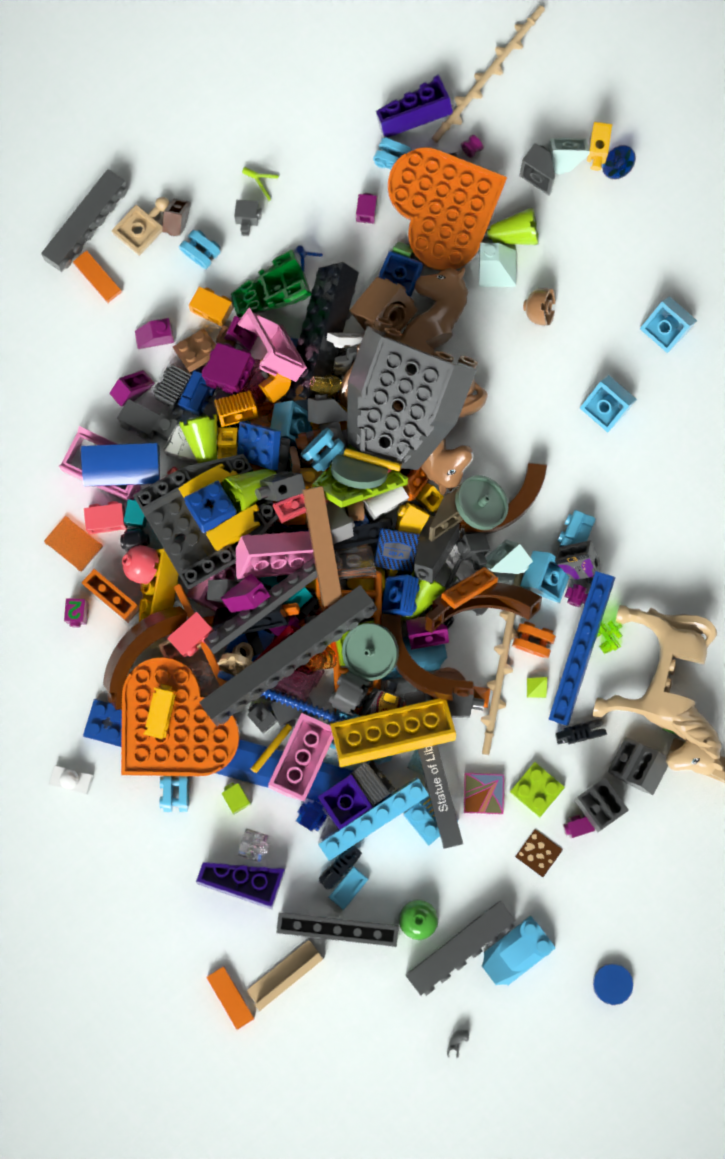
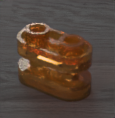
M327 646L323 652L317 653L310 658V661L305 666L311 671L334 668L337 663L336 653Z

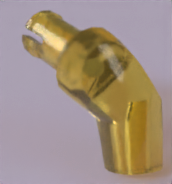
M326 375L324 377L313 376L309 383L311 390L327 394L328 398L334 397L336 402L339 400L338 393L342 383L337 376Z

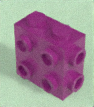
M217 343L210 353L207 365L202 370V377L206 381V385L216 389L219 387L228 394H240L255 364V360L251 353L245 349L238 350L230 344L225 343L222 345Z

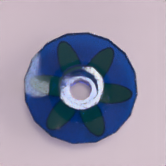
M621 145L608 152L605 164H602L603 173L607 178L612 180L620 179L632 170L636 160L633 149L629 146Z

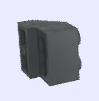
M625 737L608 772L638 790L654 795L668 768L666 763L667 757L657 750Z
M606 778L574 799L597 833L629 811Z

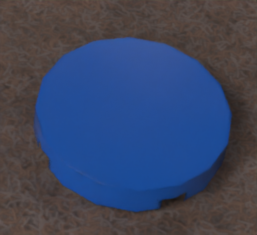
M607 964L599 968L595 973L593 989L596 996L604 1003L610 1005L622 1004L632 994L634 986L632 976L621 965Z

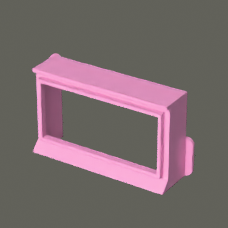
M249 307L238 322V325L254 332L264 343L268 353L260 362V369L274 376L280 374L296 382L307 367L284 326H280L256 313L253 314Z
M79 426L78 432L59 468L63 472L83 481L82 470L70 465L83 440L86 439L96 445L119 444ZM115 485L95 486L127 502L128 500H134L133 495L141 490L140 485H127L125 490Z

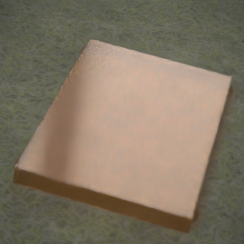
M66 516L44 540L46 545L50 546L81 572L103 548L101 543Z

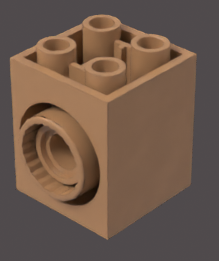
M376 277L349 311L364 331H366L367 326L373 328L375 318L381 317L390 320L393 323L392 329L401 332L418 310L414 305V300L406 294V289L398 283L396 285L389 279L384 280Z

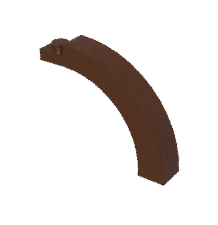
M528 463L524 484L516 497L508 504V513L505 520L497 527L490 530H479L462 520L458 523L460 524L459 530L464 528V535L485 533L486 535L500 531L519 520L538 497L545 479L547 465Z
M505 583L492 585L456 609L452 608L439 596L432 602V610L425 617V630L432 633L453 615L476 608L502 609L520 615L529 621L540 610L542 596L525 588Z
M181 606L170 607L144 618L134 625L114 648L105 669L103 686L108 691L109 703L116 710L122 709L123 686L129 670L137 657L152 643L172 634L187 621V613Z
M382 614L381 625L394 635L399 648V657L395 668L407 682L428 695L453 701L454 693L462 697H467L469 694L474 695L473 681L441 678L420 667L409 655L403 643V621L401 615Z

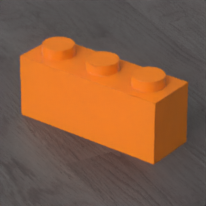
M93 569L82 581V584L127 623L139 612L140 607L97 570Z

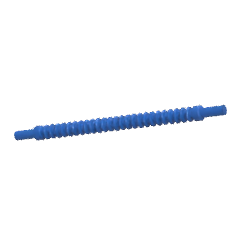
M220 670L217 677L229 681L234 675ZM268 689L261 695V697L265 695L266 699L270 697L271 701L273 699L276 702L281 701L282 705L286 703L287 707L291 705L292 709L294 707L298 711L301 709L303 713L307 711L308 715L312 713L313 717L317 715L318 719L320 717L324 721L328 719L329 723L331 721L336 723L350 719L349 717L346 719L344 715L340 717L339 713L335 715L334 711L330 713L329 709L326 711L323 707L320 709L318 705L314 707L313 703L309 705L308 701L305 703L302 699L299 701L297 697L294 699L292 695L288 697L287 693L284 695L281 691L278 693L276 689L274 691Z

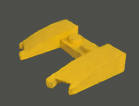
M219 464L188 481L178 489L182 496L185 497L215 481H219L222 485L223 479L228 476L238 475V473L234 470L229 473L223 469L225 467L223 464ZM255 504L206 532L216 551L229 544L232 546L240 540L241 536L249 534L260 526L259 522H254V512L259 511L258 505Z

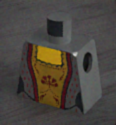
M387 680L384 690L373 688L359 716L362 717L402 707L403 698L394 695L398 683Z

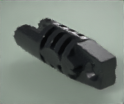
M602 718L585 722L584 724L564 728L563 731L555 733L557 744H574L607 735L606 729L603 728L590 730L602 726Z
M355 845L342 852L331 863L332 865L319 877V882L325 889L330 890L354 866L362 852Z

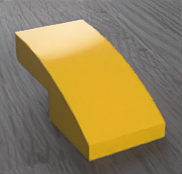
M218 428L217 459L237 455V428Z

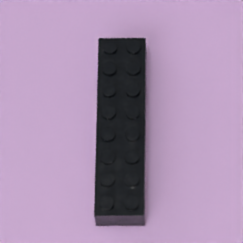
M344 262L321 267L316 273L314 287L311 291L312 295L307 306L300 338L297 342V351L307 368L296 382L291 380L289 390L282 399V402L294 401L307 411L308 398H314L315 394H327L335 358L339 347L333 346L334 343L327 341V333H343L359 275L357 270Z

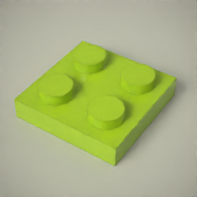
M534 762L511 789L510 793L540 818L565 787Z

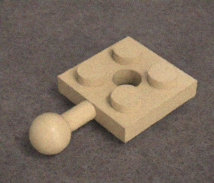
M159 197L155 202L156 207L149 214L135 205L111 230L112 233L140 256L162 233L163 226L155 221L154 218L160 212H164L170 204L169 200L165 197ZM135 227L143 228L139 234L133 233Z

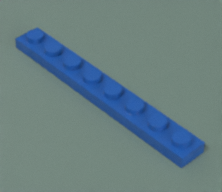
M595 571L548 720L569 726L616 578L614 576Z

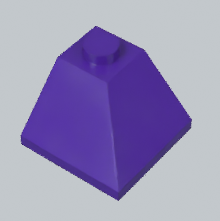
M349 775L318 796L325 811L338 830H341L373 808L352 775Z

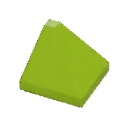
M547 677L527 678V698H546Z

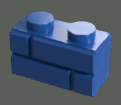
M193 371L178 405L180 409L200 417L209 403L207 402L209 397L213 396L216 389L206 385L202 373Z

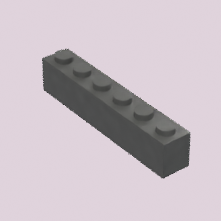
M107 169L41 252L43 259L60 272H63L65 268L67 269L75 255L82 251L86 241L93 237L97 227L104 223L108 213L112 212L120 198L127 194L128 187L126 181Z
M498 901L408 972L406 977L420 996L422 994L427 996L436 989L434 987L439 981L444 983L451 977V971L455 968L458 971L467 964L465 960L470 956L473 958L477 957L483 952L481 948L487 943L489 946L499 939L497 937L498 934L502 931L507 933L514 927L513 922L516 921L505 905Z
M279 912L276 933L397 947L399 926Z

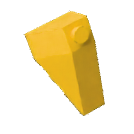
M407 501L398 510L397 515L399 516L397 517L395 530L420 534L430 515L424 508ZM387 569L386 578L388 576H395L398 570Z

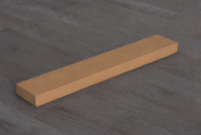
M323 486L303 489L302 492L322 605L328 606L342 599L324 490Z

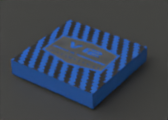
M380 528L374 567L412 572L419 534Z

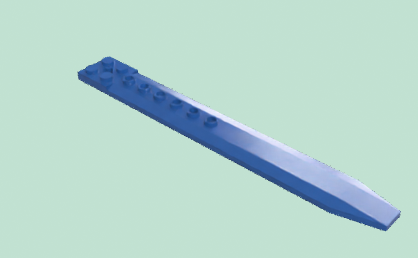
M94 699L83 737L121 747L122 709L116 710L111 703ZM110 718V721L113 722L112 726L104 728L103 720ZM240 739L238 750L232 761L222 770L216 772V774L269 788L268 784L284 751L276 749L261 769L255 773L251 770V767L267 747ZM322 762L306 799L320 802L319 795L348 777L354 770Z

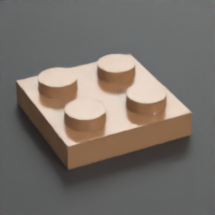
M203 328L172 348L190 373L209 361L210 353L216 344Z

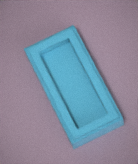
M353 866L328 898L344 910L369 879Z

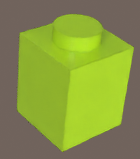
M232 782L224 787L225 791L221 794L233 814L251 805L239 783L234 784Z

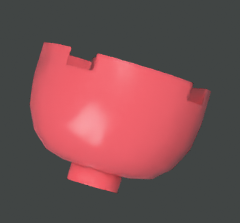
M139 545L132 547L123 556V571L129 580L139 584H148L153 579L157 569H154L155 562L158 563L159 561L156 549Z

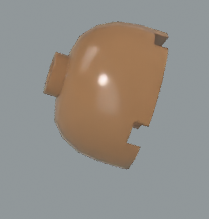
M538 288L529 294L527 300L524 301L523 310L526 311V315L531 322L541 326L551 325L555 311H552V304H556L554 290Z

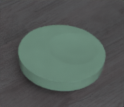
M343 452L341 455L338 454L333 458L331 473L343 485L358 489H369L378 487L386 481L388 468L344 456Z
M482 475L471 476L462 482L456 491L455 503L462 519L470 526L479 530H490L505 520L508 513L507 496L501 486L493 479Z
M365 623L357 626L347 634L342 646V656L346 667L351 673L364 680L374 681L392 672L398 661L399 648L394 635L386 627L376 623Z

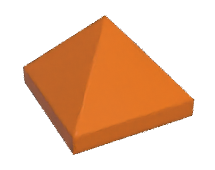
M474 686L473 697L485 699L484 708H488L490 688Z

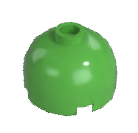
M424 900L410 901L403 906L399 914L400 928L406 936L413 940L427 939L434 934L438 927L437 911L430 903Z

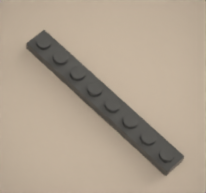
M334 552L337 563L341 559L339 558L337 553ZM314 558L304 563L294 573L289 574L282 582L273 586L268 591L270 597L255 609L240 611L239 614L226 621L216 631L210 633L203 641L213 654L317 578Z

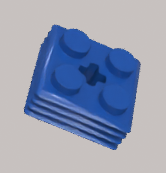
M389 251L378 277L384 280L389 279L396 285L398 283L406 289V294L411 297L415 289V282L423 270V263ZM399 273H402V277H400V278L396 277V275H399Z
M215 481L184 497L187 508L203 533L237 514L234 505L219 481Z
M412 575L388 576L382 601V614L412 616L417 608L415 600L416 594L420 589L419 578L412 577Z

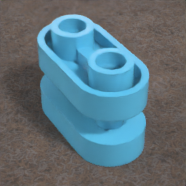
M382 138L379 144V148L382 151H376L373 160L376 166L391 170L395 162L402 155L413 151V149L394 140Z
M192 230L188 235L191 241L189 243L183 241L178 247L188 258L203 269H207L212 264L209 257L211 256L216 259L221 253L219 250L220 246L213 240L209 241L202 231ZM195 247H199L201 250L204 251V253H201Z
M329 428L321 431L301 452V456L306 461L314 460L311 466L317 472L320 470L325 471L330 466V461L336 455H341L344 452L343 447L345 444L339 438L333 441L334 433ZM327 445L328 447L319 455L318 452Z
M173 776L160 777V788H163V796H160L159 800L160 808H163L164 812H172L173 806H179V812H188L189 776H179V778H173ZM173 786H179V798H173Z

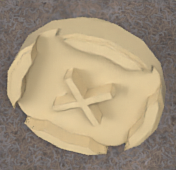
M241 642L234 647L232 653L222 654L218 661L221 671L236 676L253 663L251 661L254 653L253 648L250 644ZM240 648L246 651V657L241 655Z

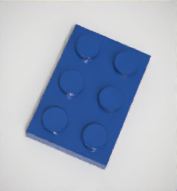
M240 421L237 455L244 454L247 461L251 464L270 470H278L281 431L247 421Z

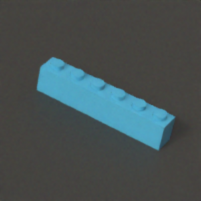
M416 777L372 806L371 810L341 830L336 829L318 841V845L330 861L428 797L429 794L418 777Z

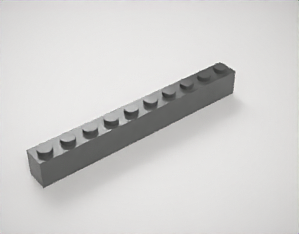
M359 585L199 703L216 726L226 723L232 715L242 711L251 701L259 699L266 690L274 688L280 680L290 676L299 666L307 664L314 655L323 652L332 642L341 639L342 635L347 631L356 628L362 620L371 617L377 610L374 602Z

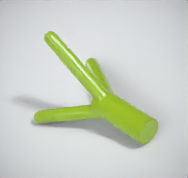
M244 167L242 174L255 179L268 201H271V197L260 181V178L278 179L279 176L258 173Z

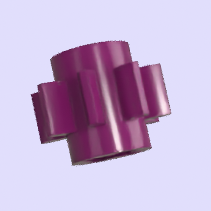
M573 584L572 588L568 587L564 596L568 598L567 603L575 607H581L582 604L586 603L588 596L586 593L587 588L578 584Z

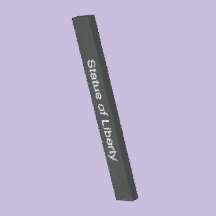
M422 691L404 694L406 706L426 702L424 692ZM438 745L418 749L443 849L463 845Z

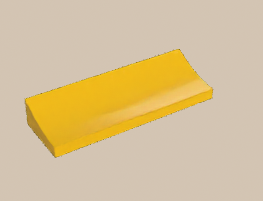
M440 698L330 724L340 767L456 740V731L447 700Z

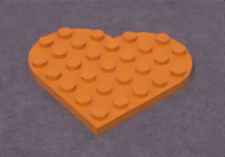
M417 148L402 155L390 171L388 193L391 203L397 212L410 220L409 244L416 258L425 266L437 271H443L448 268L457 270L468 264L480 248V243H482L507 177L433 148Z
M166 657L152 658L140 663L126 678L122 690L121 775L207 776L222 770L234 758L240 742V731L235 716L232 715L224 724L218 726L214 724L199 703L205 697H201V689L196 676L182 662ZM161 684L171 686L173 691H177L167 735L163 739L143 734L148 729L146 728L150 705L153 693L157 691L154 688L160 687Z

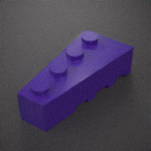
M439 74L433 77V81L430 83L424 82L419 85L420 88L412 93L410 91L405 93L404 97L399 101L395 99L376 110L379 127L384 138H389L453 114L450 97Z
M203 862L196 883L272 910L285 874V869Z

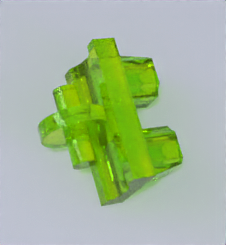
M602 620L597 637L603 635L606 639L605 642L599 645L604 654L613 650L616 651L622 647L613 636V633L618 639L623 636L619 631L623 627L621 623L615 626L612 620L607 623L611 629L609 630Z

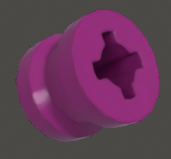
M471 135L468 141L461 143V148L469 158H473L476 152L483 150V144L477 136Z

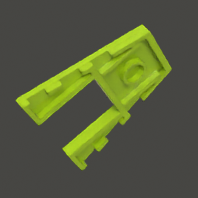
M350 444L347 446V449L356 450ZM331 463L328 471H324L312 484V488L323 486L325 498L342 508L408 484V477L392 470L388 472L386 481L378 487L369 489L352 488L343 485L333 477Z

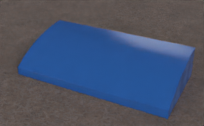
M158 443L81 446L83 486L154 484L160 480V446Z

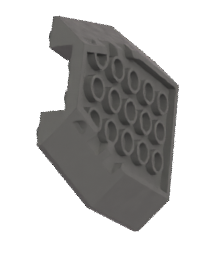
M367 326L348 379L347 442L361 453L402 464L401 468L418 470L457 424L477 369L460 362L454 364L386 337V333ZM412 363L417 367L415 374H410L407 371L408 364ZM394 401H401L403 403V410H396L393 405ZM381 437H388L390 445L387 447L383 446L380 442Z
M244 454L182 467L133 495L188 590L235 564L236 547L239 541L232 546L229 544L216 551L208 539L207 533H203L200 530L178 488L219 464H223L225 466L223 469L229 473L232 470L238 474L252 472L253 469ZM262 499L255 503L258 505L259 511L254 512V522H259L260 526L247 535H263L279 519L273 508L274 503L272 500ZM178 535H185L183 542L178 543L175 541Z

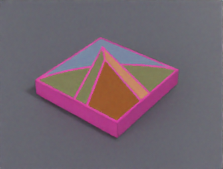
M465 773L464 813L503 814L504 775Z

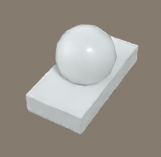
M54 766L49 785L88 794L93 775Z

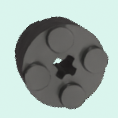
M349 671L348 673L341 674L337 682L339 687L336 692L331 694L329 702L332 703L333 708L354 717L357 714L354 710L356 707L360 709L369 690L366 686L370 685L371 682Z

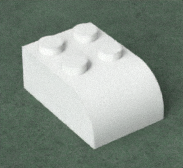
M399 487L362 500L364 511L370 521H375L397 510L401 505H405L409 496L403 487Z

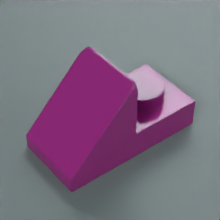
M234 316L225 339L235 341L243 349L251 351L258 336L254 332L239 326L240 318Z

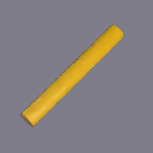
M347 448L344 451V456L399 472L401 470L402 464Z
M289 724L284 726L251 767L253 772L257 773L293 729Z

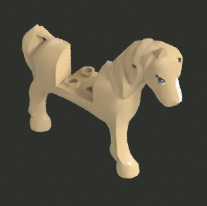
M620 605L616 623L623 625L628 622H636L645 625L655 633L660 646L659 663L646 693L641 698L628 699L620 695H614L605 700L597 697L593 716L603 717L606 713L615 710L630 711L644 715L650 722L661 728L674 731L686 741L679 749L669 753L666 758V763L671 770H692L703 775H710L715 769L723 770L724 768L719 761L722 746L718 733L695 708L694 700L670 693L672 682L669 678L670 674L674 675L676 660H673V657L705 664L707 648L717 636L716 628L712 622L700 616L687 614L664 615L653 608H650L648 612H644L640 609H631Z

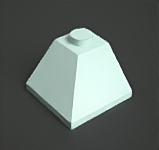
M550 138V154L554 173L556 174L570 172L589 155L590 150L587 139Z
M480 243L479 286L516 287V250L500 243Z
M505 540L485 557L487 564L482 565V568L486 567L492 572L519 574L528 570L533 560L519 543Z

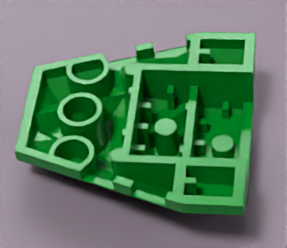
M292 249L272 260L273 266L267 271L261 269L258 272L260 276L254 281L247 280L231 293L238 318L243 317L249 307L253 314H258L270 309L296 304L312 295L306 276Z

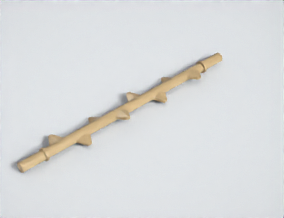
M540 5L527 18L525 24H515L514 28L517 34L505 48H495L498 57L484 74L475 73L474 77L477 83L465 97L456 96L454 98L457 107L453 114L445 122H442V126L433 135L432 140L437 143L444 133L450 129L452 124L461 125L463 123L460 114L472 99H482L483 95L480 89L493 74H503L500 66L513 49L523 48L520 40L535 25L537 19L545 11L543 6Z
M523 573L515 574L512 585L521 587ZM506 610L500 612V616L506 621L503 642L500 645L494 646V650L500 655L496 680L487 682L486 685L493 691L489 715L483 716L480 719L487 726L486 732H484L485 738L482 754L484 755L490 754L497 711L506 708V704L500 699L504 675L513 672V668L507 664L510 641L519 637V633L513 628L516 614Z

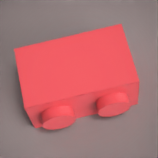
M118 501L108 502L107 505L103 506L92 504L89 505V508H84L85 526L89 535L127 529L124 523L125 508Z
M196 612L167 639L184 657L187 655L191 657L197 652V646L202 642L205 644L203 640L214 630Z

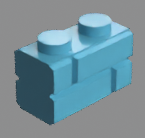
M574 510L572 515L568 514L565 525H568L565 532L561 531L558 542H560L559 547L587 541L596 519L577 510Z

